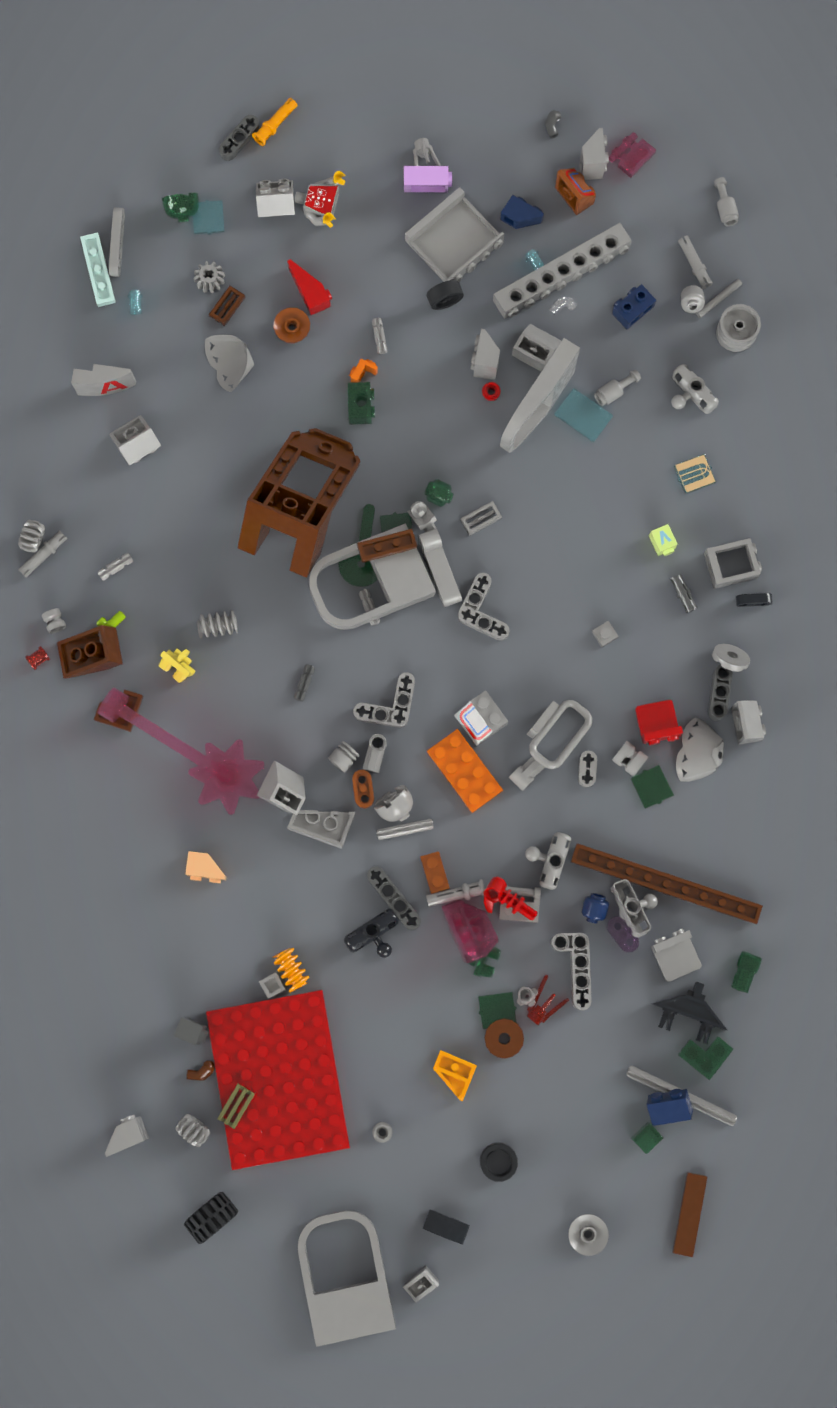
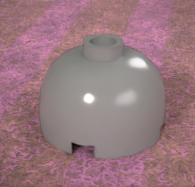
M405 785L395 787L396 792H387L376 802L374 809L382 819L392 822L400 820L402 822L410 816L409 812L413 806V799Z

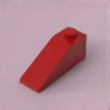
M291 259L287 260L289 271L310 316L331 307L330 300L332 296L329 290H325L321 282Z

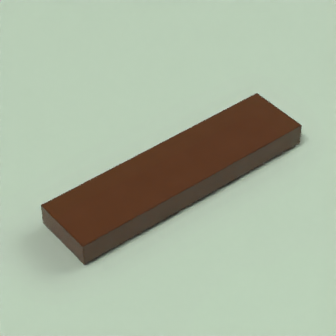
M687 1172L672 1253L693 1257L707 1176Z

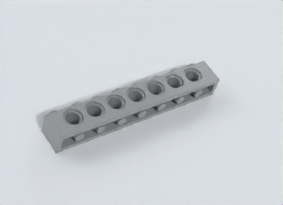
M618 223L494 293L493 302L504 319L508 316L513 317L524 307L529 308L534 305L538 299L541 298L543 300L547 298L554 290L557 289L559 291L563 289L570 281L575 282L579 280L584 273H591L600 264H607L612 261L616 255L625 254L629 251L632 240L622 224ZM611 243L615 247L609 248L606 244ZM596 252L599 256L594 257L590 253ZM581 261L583 265L578 266L574 262ZM565 270L567 274H560L559 271ZM550 279L552 282L547 284L543 280ZM534 288L536 291L531 293L527 289ZM512 297H519L520 300H519V301H513L511 298H512Z

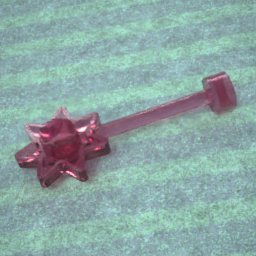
M115 687L103 700L98 710L99 715L112 723L119 716L198 765L189 769L188 772L191 777L205 784L198 799L200 805L203 806L220 799L227 813L234 815L240 797L260 799L257 796L259 790L251 779L264 768V762L244 760L242 740H236L225 753L213 744L206 743L205 756L127 707L129 696Z

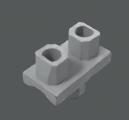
M421 501L413 503L407 512L419 529H424L425 532L436 529L434 522L437 519L426 504Z

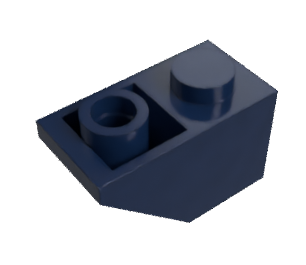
M512 195L501 211L500 220L515 229L541 224L544 213L539 207L529 205L522 197Z

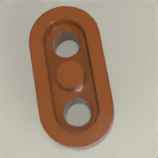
M358 770L352 777L355 802L360 808L366 809L374 803L372 778L368 771ZM365 777V783H360L358 781L359 778ZM362 796H367L369 798L368 801L362 802Z

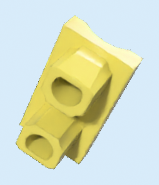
M176 649L174 653L171 650L163 651L160 655L162 659L158 666L166 672L172 666L175 667L177 671L172 677L179 683L196 672L189 666L192 660L188 657L190 651L187 649L183 652Z

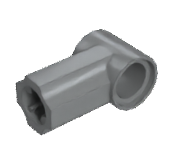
M375 734L370 738L363 770L379 773L387 746L383 735ZM380 738L383 740L381 748H375L372 745L375 739Z
M531 757L523 766L518 767L509 778L524 791L545 767Z

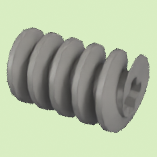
M231 610L230 616H227L226 612L223 611L222 617L216 612L214 618L208 613L207 619L204 618L203 614H200V618L197 620L200 638H202L203 633H205L207 638L210 637L211 632L216 637L218 631L224 636L226 630L232 635L234 629L238 634L237 619L233 610Z

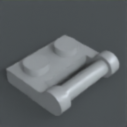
M507 885L505 890L511 889L510 893L512 895L517 893L519 896L534 897L533 902L524 903L537 911L538 914L532 921L518 911L515 914L511 913L513 908L507 909V904L504 903L503 905L500 904L499 920L538 923L541 888L528 889L508 887Z

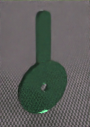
M371 504L365 505L363 510L359 542L370 538L372 534L375 508ZM360 554L339 562L341 576L353 586L365 587L378 580L370 561L364 562V567H358L357 564L361 561Z

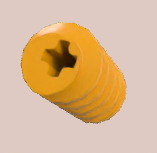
M294 948L286 949L272 957H277L274 965L281 964L277 969L278 972L285 971L281 978H288L285 985H292L289 989L290 993L306 985V981L309 978V975L302 976L306 971L305 968H298L302 962H295L298 955H291Z

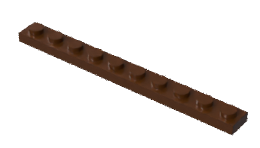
M578 843L575 846L571 863L622 880L626 879L645 888L753 924L758 923L763 905Z

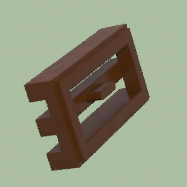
M229 286L209 313V317L214 318L215 321L225 326L245 299V295ZM231 292H233L234 294H233L232 297L229 299V301L225 304L224 308L221 310V312H220V313L218 314V316H217L216 313L218 312V310L220 309V307L223 305V303L226 301V299H227L228 296L231 294ZM237 296H239L238 299H237V300L235 301V303L233 304V306H232V307L230 308V310L227 312V314L225 315V317L222 319V317L224 316V314L226 313V311L229 309V307L232 305V303L234 302V300L237 298Z

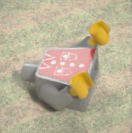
M336 171L333 177L309 184L307 194L296 192L295 203L304 204V215L315 226L328 225L331 228L333 226L332 221L336 220L334 213L339 197L338 183L344 185L345 180L342 177L346 176L341 171Z

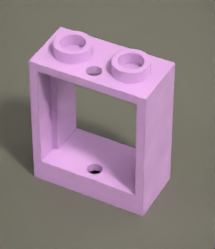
M404 166V192L448 193V187H452V172H448V166Z

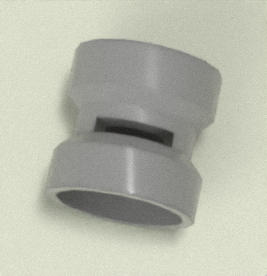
M59 608L51 609L42 614L44 622L47 623L46 628L49 634L66 628L65 621L61 619L62 614Z

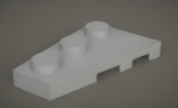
M300 810L298 815H292L287 828L288 830L342 849L356 812Z

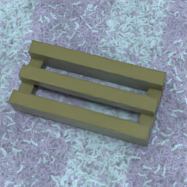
M237 1084L217 1119L235 1129L255 1093ZM242 1090L241 1095L239 1096L237 1102L232 1108L227 1119L224 1118L225 1113L227 1112L228 1108L233 1102L238 1091ZM247 1093L249 1095L234 1123L231 1122V1118Z

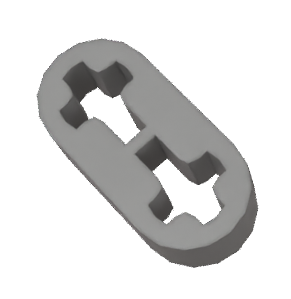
M585 751L579 758L578 782L582 787L589 788L595 783L597 773V756L593 751ZM587 755H590V758L593 759L589 764V768L586 767V761H583V758H586ZM586 771H589V777L592 778L588 784L585 783V780H582V777L586 775Z

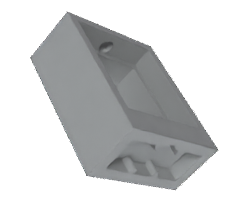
M751 538L705 550L704 556L714 589L757 579L760 576L762 566L760 561L756 559L757 549L755 543H752ZM745 547L752 571L722 578L716 554Z

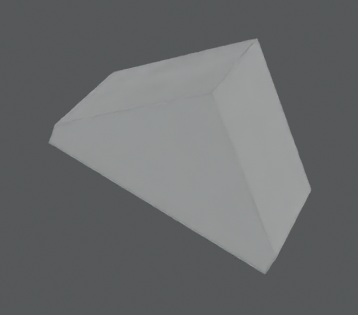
M425 1265L403 1288L417 1302L438 1287L439 1280Z

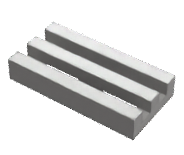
M491 501L460 518V521L468 535L471 536L502 519V516L494 502ZM492 507V511L467 524V520ZM496 514V516H494L493 518H491V519H489V520L483 522L482 524H480V525H478V526H476V527L470 529V527L474 526L475 524H477V523L483 521L484 519H486V518H488V517H490V516Z

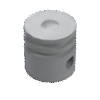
M342 741V745H338L339 748H336L330 754L328 760L345 773L352 766L353 760L356 761V757L359 758L360 755L350 745Z

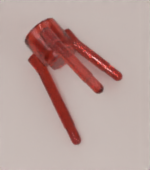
M548 975L544 976L537 990L538 994L535 997L536 1003L546 984ZM552 994L542 1007L539 1005L528 1007L529 1013L526 1016L539 1026L541 1022L545 1023L551 1015L569 1001V998L560 1002L547 1013L545 1009L556 996Z

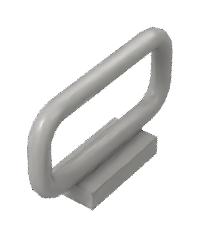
M574 700L563 701L560 705L552 701L527 733L532 738L529 745L531 756L548 769L560 767L592 725L590 712ZM568 707H571L584 717L585 722L555 761H549L537 751V746Z

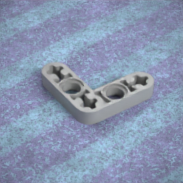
M479 573L475 577L459 610L458 619L462 624L496 640L503 641L509 636L510 630L508 625L479 611L492 582L491 577L487 573ZM486 578V583L488 584H484L481 588V591H484V593L476 590L480 585L478 580ZM472 594H477L480 597V601L474 604L470 602L469 597ZM469 611L470 616L475 618V615H478L475 624H472L473 619L471 618L463 619L464 615L462 612L466 613ZM487 619L489 626L481 628L478 625L479 620ZM492 623H496L494 628L500 629L503 627L506 634L499 636L497 635L498 631L494 629L492 633L489 632Z
M404 672L399 676L393 708L359 703L353 709L355 718L368 723L396 728L404 727L409 719L415 686L414 676L408 672ZM405 677H409V681H412V683L407 685V691L411 690L410 693L399 691V689L403 690L404 683L401 680H405ZM399 696H407L409 699L408 703L400 705L397 701ZM364 707L366 712H371L370 708L374 709L372 712L373 719H369L370 714H363V717H360L357 710ZM396 707L407 709V712L403 710L402 718H405V721H401L400 724L394 719V717L399 715V710H395ZM383 710L386 713V718L384 720H377L375 717L377 711Z

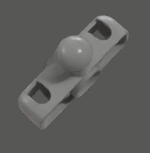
M686 364L679 365L673 371V380L685 392L683 395L678 394L672 398L671 404L675 409H682L690 398L705 414H709L717 408L718 398L713 396L710 389L705 385L704 380L701 377H697L693 371H690ZM677 373L682 376L680 382L675 378ZM692 386H698L700 389L694 390ZM702 399L707 403L705 408H702L700 405Z
M556 832L552 837L547 854L541 853L535 846H531L526 850L525 856L529 861L540 860L545 862L539 879L541 887L549 890L556 889L571 842L569 835ZM554 837H558L556 844H552ZM567 840H568V841H569L568 846H567V848H565L566 842H567ZM554 855L558 856L561 860L557 867L550 864V858ZM546 874L544 882L541 881L542 875ZM555 878H558L556 885H553Z
M623 879L615 882L611 887V892L615 895L620 917L631 928L634 937L638 938L647 934L651 929V924L643 908H655L658 903L657 897L653 894H647L643 900L639 901L628 880ZM628 886L630 893L625 896L622 889ZM627 907H630L633 912L629 911ZM646 921L647 928L642 930L640 923Z

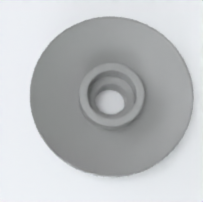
M584 1214L577 1217L571 1223L568 1237L575 1251L582 1255L592 1256L600 1253L605 1248L609 1233L602 1219L592 1214ZM587 1230L591 1231V1236L589 1238H586L584 1236V1233Z

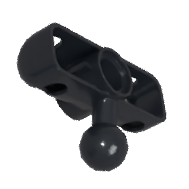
M386 909L345 936L344 943L349 951L354 953L374 941L377 946V954L382 958L389 957L392 948L388 943H384L380 936L395 927L399 919L392 909ZM394 921L395 925L389 928L388 925ZM369 925L376 927L377 933L375 935L367 934L366 928ZM362 943L363 946L356 950L355 946Z

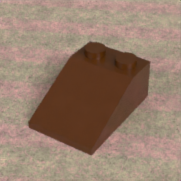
M101 625L57 642L64 679L108 670L123 664L117 630L114 627Z

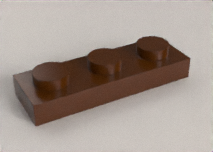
M408 529L357 543V548L361 561L364 563L416 549L417 543L413 530Z

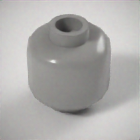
M691 285L682 290L680 294L682 309L688 313H697L703 309L705 297L700 287Z

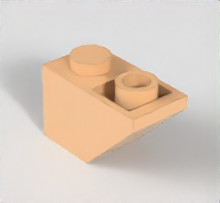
M188 852L185 875L190 876V880L201 881L202 878H208L209 882L221 883V880L226 881V875L208 853Z

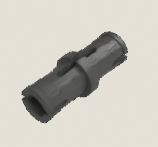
M679 574L672 577L670 580L676 589V596L678 599L680 598L686 613L697 609L690 594L691 590L687 588L682 575Z

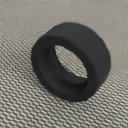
M448 280L432 287L426 296L432 309L441 310L458 303L463 298L464 293L457 280Z
M493 1143L482 1151L480 1167L488 1179L495 1182H504L515 1174L518 1167V1158L515 1151L509 1145ZM496 1150H502L510 1157V1167L502 1174L491 1172L487 1166L488 1156Z

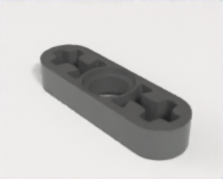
M245 116L221 143L219 152L222 159L226 161L234 159L250 141L252 134L259 130V121L256 116ZM248 122H249V123L254 122V126H251V125H250V126L248 127V124H247V123H248ZM237 134L244 135V139L240 142L236 141L234 137ZM224 149H226V150L231 149V153L227 152V153L225 154Z

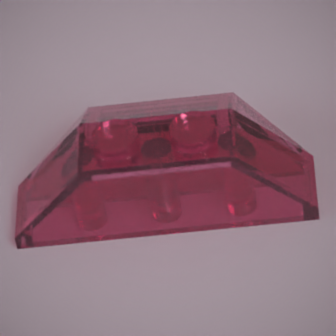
M462 900L441 906L453 940L465 963L486 957L499 942L498 936L484 910L465 904Z

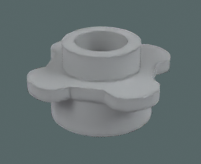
M521 987L518 992L517 1003L520 1006L528 1005L533 1007L536 1004L537 989Z

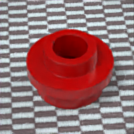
M488 382L483 386L482 395L485 399L493 401L500 396L501 389L498 384ZM494 390L495 393L489 394L488 391Z

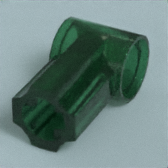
M742 951L737 962L738 969L731 987L748 993L754 974L759 970L762 958Z

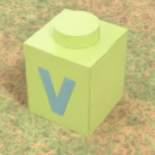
M668 524L651 531L649 534V538L658 556L672 554L678 545Z

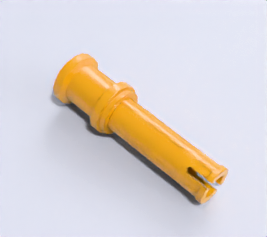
M288 98L271 119L264 121L262 127L252 134L253 139L260 146H265L268 138L276 134L278 126L298 106L292 98Z

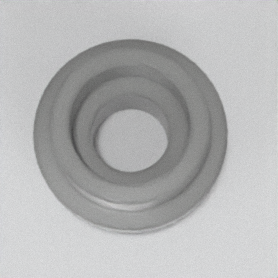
M385 1122L376 1124L372 1132L374 1139L381 1143L387 1142L392 1136L391 1126ZM381 1128L386 1130L385 1136L379 1135Z

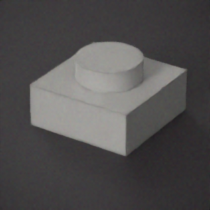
M609 621L592 630L601 647L606 646L619 637Z
M277 972L259 981L268 999L286 990Z

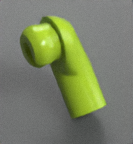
M118 611L110 620L107 621L102 617L96 624L98 626L105 625L115 628L126 616L121 611Z

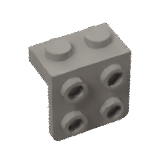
M682 928L672 933L674 937L666 940L664 936L655 940V945L651 946L662 974L668 982L698 970L702 966L690 940L692 938L690 930L684 932Z

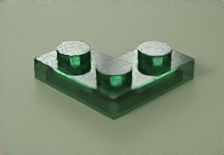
M718 1036L706 1051L689 1039L678 1053V1056L710 1080L733 1051V1048Z

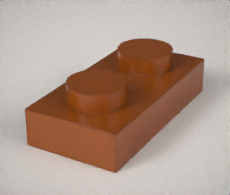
M439 851L420 856L431 894L450 889Z

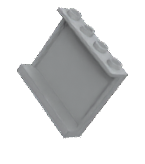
M460 187L405 233V241L444 282L448 280L460 282L464 274L472 272L478 262L485 261L492 250L499 249L504 243V233L501 232L499 234L464 197L465 192Z

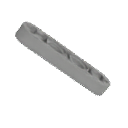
M114 207L109 256L110 277H120L125 221L124 208Z

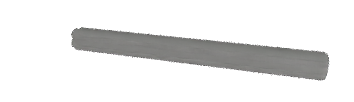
M630 1066L626 1073L627 1077L661 1093L680 1089L634 1066ZM688 1093L692 1108L730 1126H734L737 1121L735 1114Z

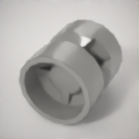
M626 741L612 761L620 767L625 766V771L634 777L648 759V756L642 751H635V746Z

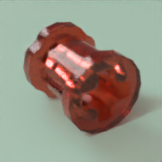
M42 646L38 647V650L30 656H25L34 670L46 660H50Z

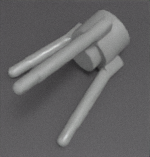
M420 138L414 142V166H418V156L425 158L426 162L429 163L430 154L436 166H441L427 138Z

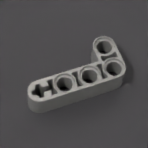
M437 528L418 535L422 553L443 606L447 607L462 601L460 591L442 548V541Z
M584 933L556 934L551 939V947L558 952H570L573 1006L577 1010H586L591 1005L589 938ZM557 937H562L565 940L563 948H558L555 945ZM576 937L584 939L585 944L583 947L579 948L575 945ZM578 956L585 959L583 967H578L575 964V959ZM578 976H583L586 979L584 987L577 986L576 979ZM587 989V993H583V999L587 1000V1003L581 1007L579 1003L577 1004V1000L580 999V993L576 994V990L582 991Z

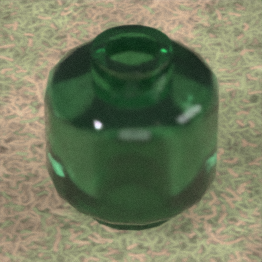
M435 479L433 482L430 481L424 495H426L428 502L443 507L446 503L449 504L454 493L451 492L452 487L450 484Z

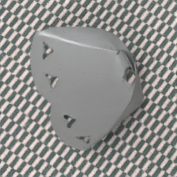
M213 335L205 339V353L210 365L217 370L219 384L226 391L232 392L254 366L246 343L244 344L242 340L233 335ZM210 342H211L213 345H215V346L212 348V350L210 349V348H211ZM213 356L218 357L217 363L215 361L216 359H214Z
M693 718L683 731V747L676 759L678 778L684 782L702 779L711 775L722 764L724 740L703 720ZM721 751V755H722V756H720V759H719L718 753ZM684 755H686L687 760L682 762L684 759ZM682 769H683L685 772H687V774L685 775V777H683V774H684V773L682 772Z

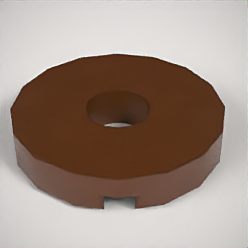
M506 1018L493 1021L486 1029L484 1037L486 1047L490 1053L504 1059L519 1053L524 1042L523 1031L520 1026L513 1020ZM502 1033H507L510 1036L509 1041L505 1044L499 1042V1036Z

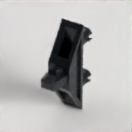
M695 982L693 990H688L686 995L651 1003L664 1010L658 1027L663 1028L667 1020V1031L671 1030L674 1016L677 1013L700 1021L701 1026L695 1041L700 1042L704 1035L703 1044L708 1045L712 1028L717 1027L727 1030L707 1002L704 1001L705 995H702L704 984Z

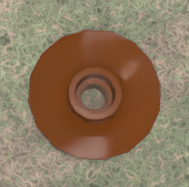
M289 307L276 315L273 328L280 340L286 343H297L308 335L310 321L304 311ZM293 325L296 328L294 330H290L289 327Z

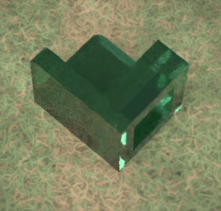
M647 1122L631 1139L645 1154H648L663 1137Z

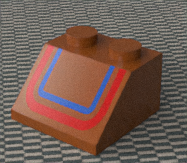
M575 168L561 169L557 172L555 188L576 215L594 204L596 193L591 186L586 184L584 176L580 172H577Z

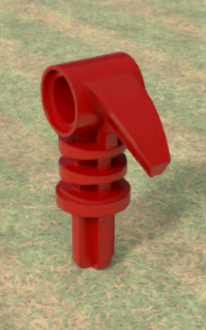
M493 877L484 890V906L486 911L492 913L494 902L499 901L501 905L506 903L507 909L512 907L511 913L515 914L518 911L533 921L538 912L524 903L525 898L523 896L517 898V893L513 895L510 893L511 889L506 891L507 884L504 879Z

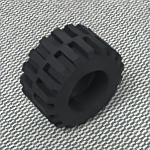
M219 1192L185 1221L184 1226L197 1243L202 1244L237 1215L238 1209L224 1192Z

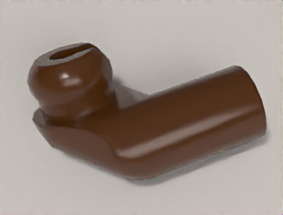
M207 1060L199 1070H187V1079L206 1080L214 1071V1063Z

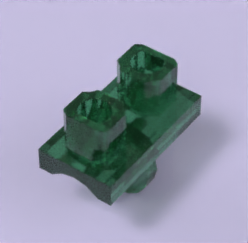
M485 941L480 956L481 948L477 946L473 953L467 952V956L471 957L469 963L471 966H475L478 960L474 971L475 976L492 978L495 968L486 965L488 957L498 961L501 950L494 947L492 943Z

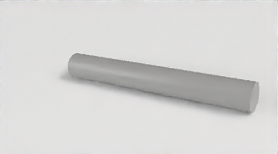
M739 279L734 281L708 302L701 311L697 312V317L702 318L739 288L742 282Z

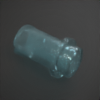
M532 249L526 253V261H529L534 270H537L544 266L538 255L539 252Z
M131 290L128 294V298H130V314L137 315V312L139 315L142 314L141 298L143 295L139 290Z

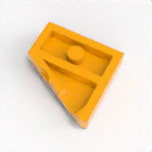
M440 1050L433 1069L457 1098L463 1101L477 1065Z

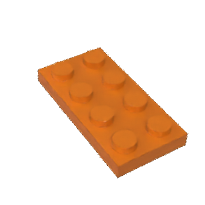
M458 729L427 750L428 755L471 813H474L503 791Z

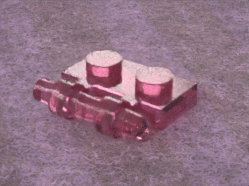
M634 132L630 136H626L623 139V143L619 147H615L609 156V161L612 163L616 159L621 160L617 167L630 178L656 152V149L643 138L637 143L635 140L638 136ZM627 148L632 149L628 154L624 153Z

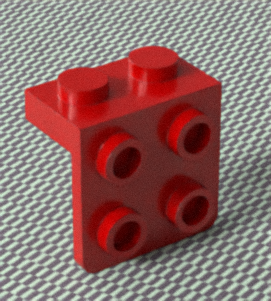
M672 700L640 705L635 708L643 744L648 743L649 746L656 745L661 740L666 739L668 742L678 740L683 734L682 726H678Z

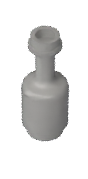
M717 178L714 181V187L718 189L721 198L717 202L721 222L725 226L735 225L739 221L735 199L727 195L725 188L727 181L725 178Z
M635 369L630 371V375L620 382L611 380L594 394L596 401L600 406L609 405L623 395L624 387L632 382H639L641 375Z

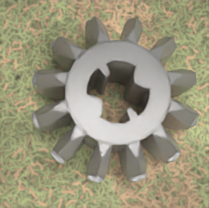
M207 261L205 266L199 264V270L194 271L196 275L194 282L197 283V288H203L204 293L209 289L213 294L215 288L220 291V285L225 283L223 279L225 278V273L222 272V267L220 265L216 266L214 261L211 265Z
M35 520L26 521L20 534L19 547L27 552H37L43 540L45 526Z
M190 1114L182 1117L176 1126L178 1134L196 1147L204 1144L210 1135V1130L207 1126Z

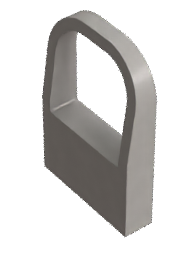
M565 338L562 340L506 426L501 437V448L509 453L514 451L546 417L574 375L580 347Z
M405 523L360 542L408 530V527ZM357 543L320 559L313 567L309 578L310 594L320 616L330 626L343 630L359 627L434 597L436 593L417 548L370 561L388 603L352 619H339L328 612L317 588L316 581L319 573L324 568L358 555Z
M352 1210L325 1214L312 1219L300 1234L298 1255L316 1347L396 1329L378 1235L371 1220L362 1213ZM344 1219L358 1221L366 1228L369 1234L378 1279L315 1292L306 1250L308 1235L315 1227L321 1224Z

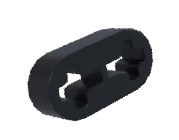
M771 593L741 594L736 596L737 607L767 606L772 604Z

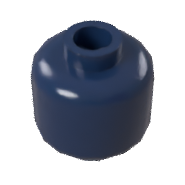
M591 893L590 896L585 897L581 913L587 917L586 921L597 924L598 921L606 918L609 902L605 896Z

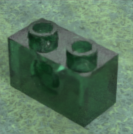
M370 382L348 383L349 425L372 424L371 418H375V406H371V400H374V388H370ZM363 400L366 402V405L358 406L357 402Z

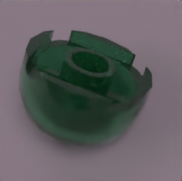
M188 193V196L187 194H175L162 198L163 208L167 216L172 219H178V223L188 222L189 217L194 216L198 212V193Z

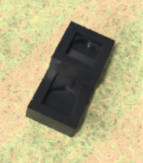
M429 1210L423 1229L463 1245L470 1225L434 1210Z

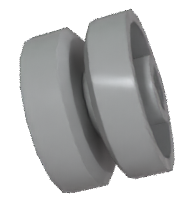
M744 304L728 307L721 315L716 329V336L720 345L726 350L741 352L750 348L760 331L761 322L759 315L753 308Z

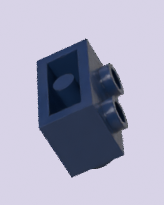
M642 284L637 288L633 287L627 293V297L624 299L620 298L613 305L612 315L626 330L655 306L656 299Z
M673 1089L670 1092H655L648 1095L647 1108L652 1126L692 1120L693 1108L687 1089Z

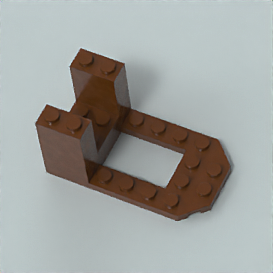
M317 428L309 429L305 433H300V431L291 432L247 500L237 548L255 556L269 534L270 528H273L297 539L289 571L307 578L321 555L331 513L360 465V459L358 455L355 456L351 443ZM300 456L334 469L316 499L282 485Z

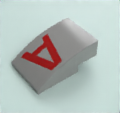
M94 364L92 371L74 369L71 384L77 395L101 396L129 389L136 385V379L131 369Z

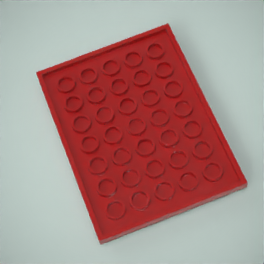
M323 990L206 1011L222 1110L237 1084L255 1093L236 1128L233 1129L225 1124L232 1170L350 1148ZM242 1090L238 1091L233 1102L231 1103L230 1107L225 1113L224 1118L227 1119L232 1108L234 1107L239 1096L241 1095ZM247 1093L231 1118V1122L234 1123L249 1095Z

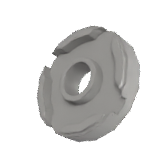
M718 644L713 650L712 657L714 661H719L723 668L730 671L740 672L743 669L746 670L750 664L749 655L736 646Z

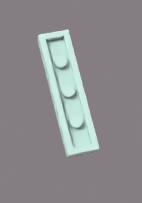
M98 232L81 236L80 239L97 306L101 307L116 303Z

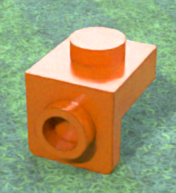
M360 359L357 366H353L349 374L351 384L358 387L366 371L376 375L378 373L376 364L369 359Z

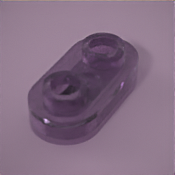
M621 917L610 919L607 924V930L618 946L624 952L630 953L635 951L639 946V939L632 935V930L628 927L626 921ZM615 923H619L621 925L620 930H616L614 928ZM627 939L633 941L632 946L626 944Z

